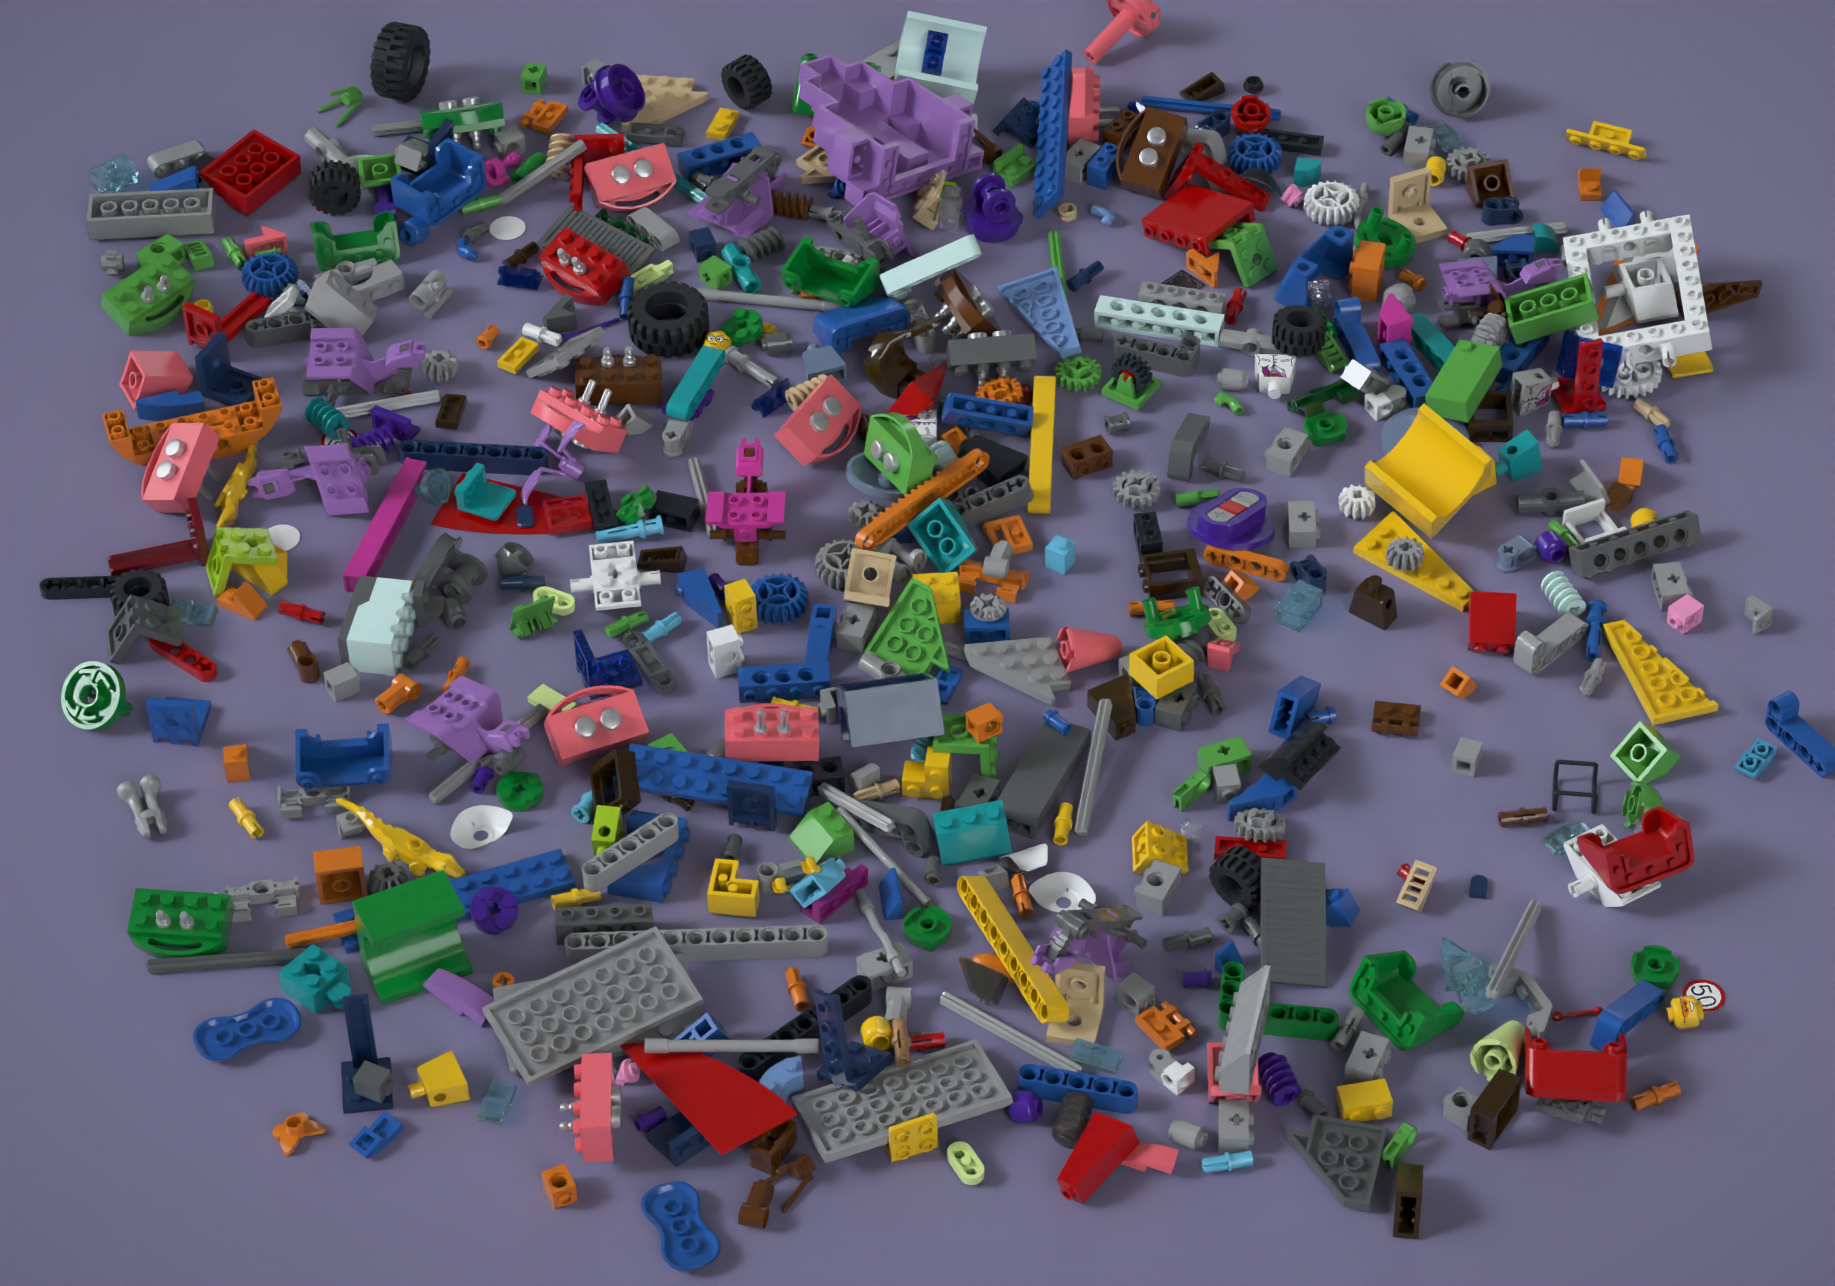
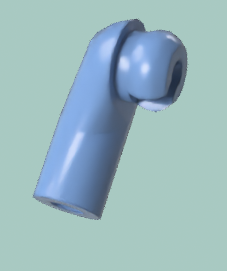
M1095 204L1092 206L1091 214L1102 217L1101 223L1103 225L1111 226L1112 221L1115 220L1114 214L1108 208Z

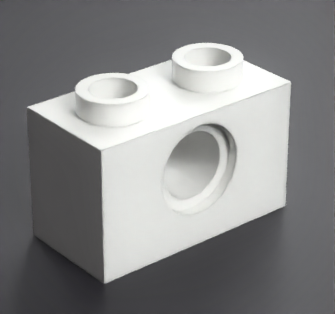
M733 625L707 631L709 665L715 678L718 679L738 673L737 667H742L741 662H744V655L740 646H743L740 632L736 633Z

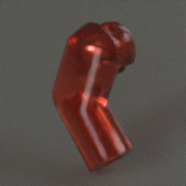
M1029 384L1021 385L1023 397H1020L1021 401L1016 404L1030 406L1033 403V390H1031Z

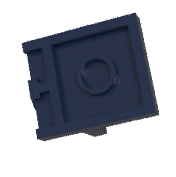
M759 761L758 763L783 767L785 761ZM728 780L726 789L729 825L734 826L735 822L747 824V828L757 829V826L770 827V831L775 832L777 827L775 786Z
M816 989L813 994L825 1063L817 1071L818 1080L822 1081L826 1078L832 1080L836 1086L843 1087L848 1085L853 1087L855 1092H859L892 1062V1055L890 1052L859 1042L851 1041L847 1044L840 996Z
M368 994L343 996V1007L352 1061L341 1062L343 1112L348 1114L394 1109L393 1091L389 1096L385 1097L382 1103L355 1093L353 1077L365 1060L389 1069L392 1073L391 1058H378Z

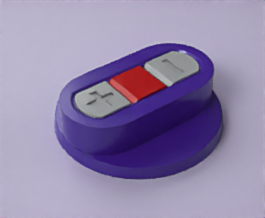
M1250 488L1227 490L1212 501L1204 502L1194 507L1187 519V528L1195 538L1221 549L1250 550L1268 544L1275 535L1274 521L1266 513V496Z

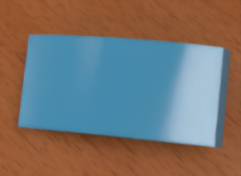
M1757 738L1749 751L1745 750L1735 765L1734 770L1752 779H1756L1778 753V747Z

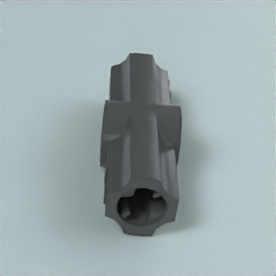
M1548 487L1538 494L1516 495L1518 514L1541 512L1547 517H1553L1558 515L1560 511L1585 504L1584 490L1560 492L1557 488Z

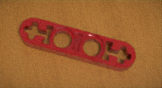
M148 637L150 648L154 652L198 680L211 682L216 679L218 675L216 663L184 642L179 647ZM172 649H180L177 653H170ZM191 658L196 659V661L193 663L185 662L186 660Z

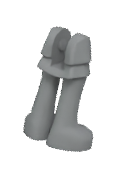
M890 537L872 550L873 552L890 555L894 553L906 563L900 564L898 561H895L893 579L901 585L909 583L911 578H913V571L920 573L928 558L924 550L917 548L909 552L893 537Z
M152 774L140 780V791L148 806V810L145 811L140 800L137 785L132 781L121 783L117 788L118 797L130 806L135 816L134 823L137 825V830L145 839L151 838L149 824L153 823L156 824L160 835L167 832V819L157 800V795L161 789L159 777Z

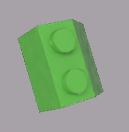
M394 153L357 158L362 190L375 189L387 185V187L391 186L390 179L401 172L400 165L394 163L396 158Z
M1639 721L1612 752L1610 757L1633 781L1648 783L1667 774L1681 758V755L1653 726Z
M826 802L808 811L789 836L790 841L804 858L814 857L816 865L822 864L829 858L835 859L855 850L854 830L830 802Z

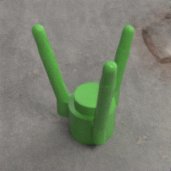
M350 85L347 88L330 92V96L342 95L340 98L319 108L317 112L320 113L340 102H343L345 105H352L336 123L335 127L338 128L354 109L361 105L362 93L358 87Z

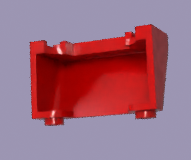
M1659 806L1647 811L1641 819V832L1603 845L1601 838L1592 832L1578 836L1577 841L1580 852L1605 885L1616 894H1624L1683 872L1693 865L1695 854L1690 823Z

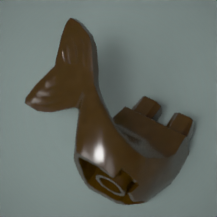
M945 315L926 320L914 319L907 330L885 331L876 336L868 349L870 354L867 357L866 363L864 362L863 369L867 380L881 394L898 399L912 381L925 374V372L917 369V363L908 357L904 350L903 342L908 338L918 336L937 327L946 320Z

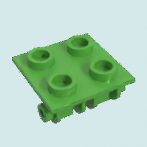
M555 596L549 598L541 597L535 603L519 605L512 611L509 630H512L515 638L519 637L521 639L531 635V633L535 634L534 624L538 632H541L542 628L546 630L558 623L556 616L552 615Z

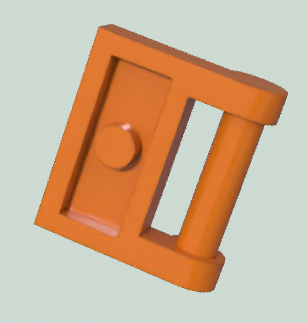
M1020 515L988 521L981 527L984 535L988 537L992 548L996 543H999L995 531L1000 530L1005 541H1008L1013 546V555L1033 550V543Z

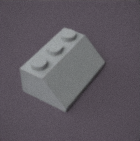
M329 270L315 280L305 309L326 327L356 328L362 335L373 323L378 310L371 301L360 294L333 270Z

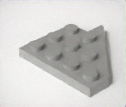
M1051 636L965 644L964 653L970 667L1050 706L1054 705L1055 702L1052 691L1070 690L1071 681Z

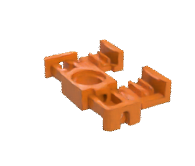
M967 559L959 565V590L966 593H976V580L1002 585L997 588L996 595H1000L1001 599L1005 600V602L1015 604L1016 595L1020 588L1024 590L1029 582L1030 571L1028 569L1026 572L1009 568L1007 578L1000 579L983 576L984 562Z

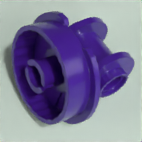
M623 64L606 65L596 71L594 81L582 90L578 106L583 111L595 110L599 123L603 122L608 125L617 118L626 123L632 121L638 112L643 109L645 105V92L639 78L629 67Z
M988 173L981 176L972 187L973 197L969 198L962 207V213L965 215V228L970 235L974 234L975 238L980 241L990 243L1006 241L1017 233L1024 216L1015 206L1016 199L1013 193L1005 189V181L1001 175Z

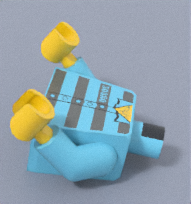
M807 857L806 862H800L802 870L806 874L803 879L797 884L790 883L786 885L785 878H777L775 881H772V887L776 894L788 892L789 895H793L801 906L806 908L828 893L846 877L843 871L845 864L839 858H829L822 864L816 865L814 857Z

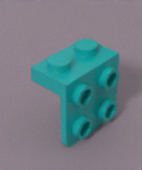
M476 463L467 472L464 480L456 486L455 496L458 510L496 521L515 498L516 491L486 481L485 465Z

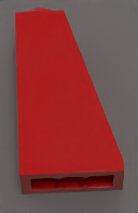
M1098 1112L1093 1114L1057 1178L1061 1194L1067 1200H1074L1083 1204L1140 1144L1132 1125Z

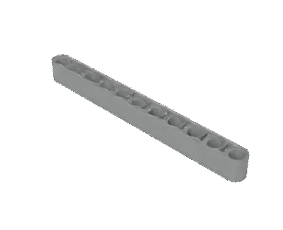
M822 925L659 930L674 955L684 953L686 961L822 957L829 950L828 931ZM644 931L571 933L564 940L566 960L574 965Z

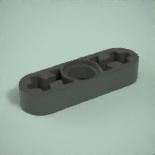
M1209 576L1204 580L1203 592L1219 609L1224 611L1232 622L1245 624L1250 620V607L1222 578ZM1228 594L1230 596V602L1227 606H1225L1224 598Z

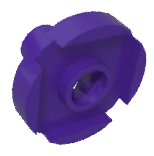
M483 887L473 897L470 904V916L477 929L486 934L497 935L501 934L502 931L512 928L518 916L516 897L501 887ZM497 906L501 912L495 913L494 916L490 915L488 908Z

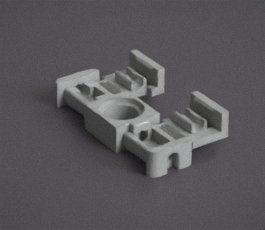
M281 785L277 787V799L282 819L303 817L302 806L325 805L326 815L341 814L348 810L337 804L336 799L343 798L351 801V786L320 787L310 790L303 788L281 790ZM313 791L320 792V794L317 796L308 795L310 792Z
M295 876L294 880L274 882L273 879L251 881L249 882L250 885L241 887H228V884L224 887L225 894H230L235 906L232 923L253 921L251 908H248V905L278 901V904H275L277 918L298 915L297 899L300 898V885L297 876ZM261 890H268L266 893H257Z

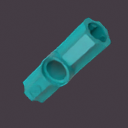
M733 242L726 244L721 250V255L725 262L732 267L733 280L740 284L745 293L756 294L762 288V283L751 267L750 258L744 255L739 246L734 245Z

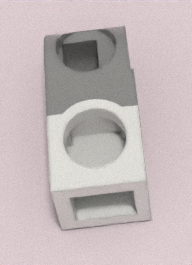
M1393 385L1387 391L1377 395L1373 392L1365 394L1364 409L1376 421L1390 416L1405 407L1406 389L1399 385Z
M1155 1049L1150 1053L1149 1070L1151 1075L1174 1094H1180L1195 1082V1067L1188 1062L1182 1066L1171 1058L1170 1053L1165 1049Z

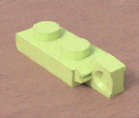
M669 260L659 265L651 263L632 274L630 277L635 279L633 294H637L642 288L646 289L648 285H657L659 282L666 280L674 273L673 263Z

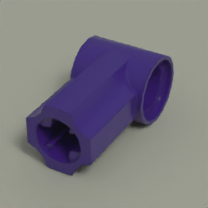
M387 185L380 186L375 190V215L392 210L394 218L397 220L392 189L388 188Z

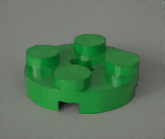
M739 308L734 311V314L721 327V331L731 339V346L743 347L742 343L749 341L751 344L762 335L765 326L759 312Z
M1324 409L1325 412L1304 420L1303 431L1305 434H1308V439L1312 441L1314 446L1321 447L1345 440L1347 420L1341 413L1337 412L1336 415L1331 413L1330 409Z
M647 484L641 486L634 494L631 495L629 493L621 499L623 505L617 511L616 516L626 525L635 523L645 515L643 511L647 506L650 509L653 507L657 500V495Z
M511 771L506 775L504 774V778L499 781L496 788L498 801L503 804L506 810L512 812L528 811L530 806L535 804L536 807L539 805L544 796L543 784L540 776L536 773ZM517 790H524L520 794L516 793Z
M921 906L916 907L908 912L904 918V937L913 945L923 947L927 951L935 950L937 946L945 943L952 932L949 914L937 906H929V909H921ZM923 925H924V926L932 925V928H930V929H925V928H923Z
M1659 945L1645 946L1644 950L1638 953L1637 951L1634 952L1631 958L1630 972L1634 983L1638 984L1642 980H1646L1661 989L1671 988L1672 983L1677 980L1679 975V959L1671 955L1672 951L1666 947ZM1653 964L1658 965L1659 969H1653L1651 967L1653 966Z

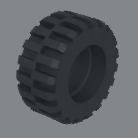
M394 21L386 24L381 29V33L378 34L377 41L374 44V51L371 55L370 79L372 80L371 85L374 91L380 97L407 102L416 98L417 94L421 92L422 86L425 84V78L428 75L429 56L431 54L428 34L421 26Z
M671 281V283L659 282L657 285L651 284L646 289L642 288L628 304L627 315L630 339L638 349L648 355L653 354L656 357L665 356L666 358H672V356H684L685 353L690 354L695 348H699L703 344L705 336L709 332L707 301L696 288H690L688 284H678L675 281ZM669 318L675 319V320H671V321H661L662 319H669Z

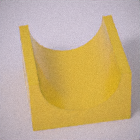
M1423 404L1418 409L1417 416L1411 427L1397 445L1379 461L1373 463L1370 460L1364 466L1365 485L1432 540L1491 477L1492 459L1426 404Z

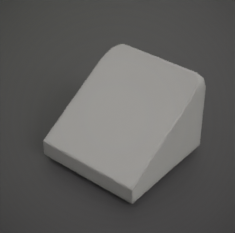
M999 864L977 871L978 876H985L995 891L1010 886L1007 870Z

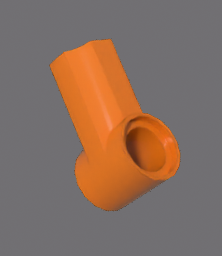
M400 673L393 679L391 687L375 699V704L386 715L406 700L410 702L416 700L421 694L422 686L406 674Z

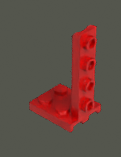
M624 133L575 135L574 141L582 140L587 146V150L571 160L569 201L574 204V211L583 209V169L585 165L590 162L624 154Z
M1199 142L1195 144L1175 170L1163 196L1169 199L1184 188L1185 185L1183 184L1190 182L1194 175L1193 171L1233 196L1253 202L1254 209L1259 212H1263L1266 209L1271 197L1264 190L1202 153L1204 145Z
M252 292L222 319L217 314L187 301L182 306L188 344L191 346L197 344L201 346L202 350L218 332L226 334L228 343L245 328L247 322L254 320L272 303V300L259 295L257 292Z
M1601 338L1590 342H1580L1576 374L1557 377L1559 387L1551 390V396L1561 414H1581L1582 412H1588L1589 414L1590 411L1598 409L1601 412L1606 411V403L1598 391L1603 340Z

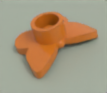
M299 1112L288 1116L284 1124L275 1126L272 1135L275 1140H280V1147L284 1155L289 1156L298 1145L300 1138L323 1134L326 1131L318 1122L309 1120L306 1113Z

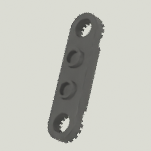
M635 630L625 633L622 636L624 650L654 690L663 695L673 693L677 688L676 677L671 673L669 667L650 642L646 640L644 634L639 633V631L635 632ZM631 640H638V643H637V642H636L635 644L632 643V645H631V643H629V641H631ZM662 682H670L669 685L667 684V686H663L660 684Z

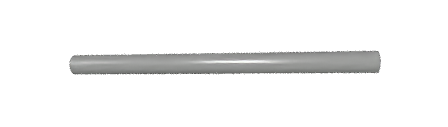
M843 806L836 809L837 812L854 830V833L889 870L895 867L901 883L924 907H927L932 900Z

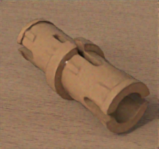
M897 1018L892 1021L893 1038L891 1043L895 1049V1064L898 1067H907L911 1064L909 1051L911 1038L908 1036L907 1020L903 1018Z

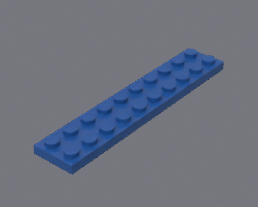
M1067 49L1060 55H1057L1053 62L1041 72L1039 127L1037 130L1038 142L1036 144V171L1034 173L1035 185L1032 203L1033 215L1039 219L1064 196L1072 52Z
M562 849L450 880L465 909V916L457 918L456 922L471 918V901L486 886L501 887L508 890L516 897L517 904L576 888L575 879ZM497 906L488 908L490 912L499 910ZM353 908L333 913L334 923L355 920ZM357 934L340 937L346 954L360 950Z

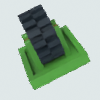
M1127 352L1112 365V378L1102 388V396L1139 411L1161 387V380L1153 377V373L1150 372L1151 367L1146 366L1148 362L1146 360L1143 362V357L1139 356L1137 358L1136 353L1131 355L1130 352Z

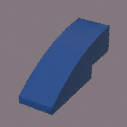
M175 390L135 400L138 418L143 420L164 421L206 412L200 391L179 395L178 391Z

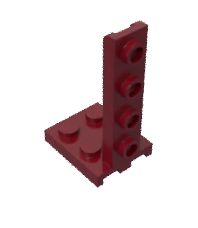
M196 497L188 498L189 508H185L187 521H191L188 524L190 538L194 537L193 539L111 555L107 559L111 576H121V574L129 573L131 570L139 571V569H145L146 571L199 559L201 566H206L209 554Z

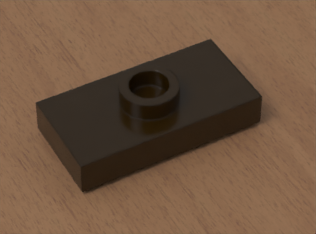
M445 394L435 421L436 428L457 430L467 403L466 395Z

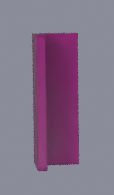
M860 864L854 870L850 868L844 869L846 877L828 893L806 908L800 906V911L818 924H821L854 897L856 890L865 888L869 884L868 868Z

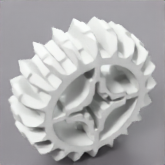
M1327 180L1326 183L1319 182L1318 185H1312V188L1307 190L1304 197V209L1307 217L1312 218V222L1318 221L1319 225L1326 224L1327 227L1329 225L1337 226V224L1344 225L1345 222H1351L1353 213L1357 212V207L1360 205L1356 189H1351V185L1345 186L1344 182L1337 183L1336 180L1334 182Z

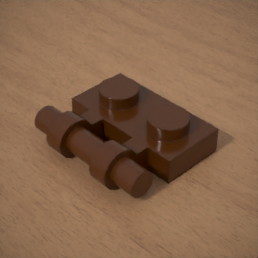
M1375 701L1371 732H1380V735H1388V733L1400 734L1401 737L1407 738L1409 735L1418 736L1421 705Z

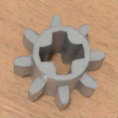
M107 250V255L101 256L102 271H107V275H119V270H124V255H118L117 250Z

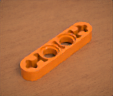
M1207 545L1203 553L1204 559L1211 564L1277 582L1283 581L1289 571V566L1284 561L1247 550H1227ZM1231 556L1237 557L1240 562L1234 561ZM1252 562L1260 564L1261 567L1254 566Z

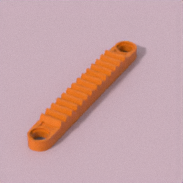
M976 448L962 458H955V463H948L949 467H943L942 472L937 471L936 476H930V481L924 480V485H917V490L912 489L910 490L911 494H904L905 498H899L898 503H892V508L886 507L885 512H879V517L873 516V521L857 533L855 545L867 551H872L906 527L908 523L939 497L945 499L983 472L989 464V454Z

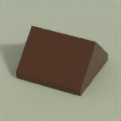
M1508 159L1467 167L1466 191L1475 207L1483 206L1484 201L1488 198L1515 197Z

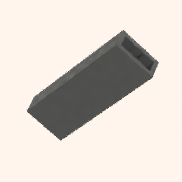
M1043 723L997 801H1003L1009 832L1035 840L1091 745V729L1072 724L1073 726L1069 734L1062 736L1053 727L1046 726Z

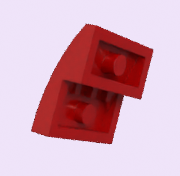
M586 494L542 501L550 536L593 529Z

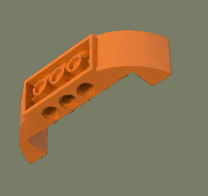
M271 377L252 381L255 401L132 428H128L123 409L104 413L102 417L109 443L114 450L125 459L147 467L157 444L172 423H205L220 435L217 443L218 448L213 453L211 460L245 453V449L249 445L257 443L274 426L280 415L282 403L274 378Z

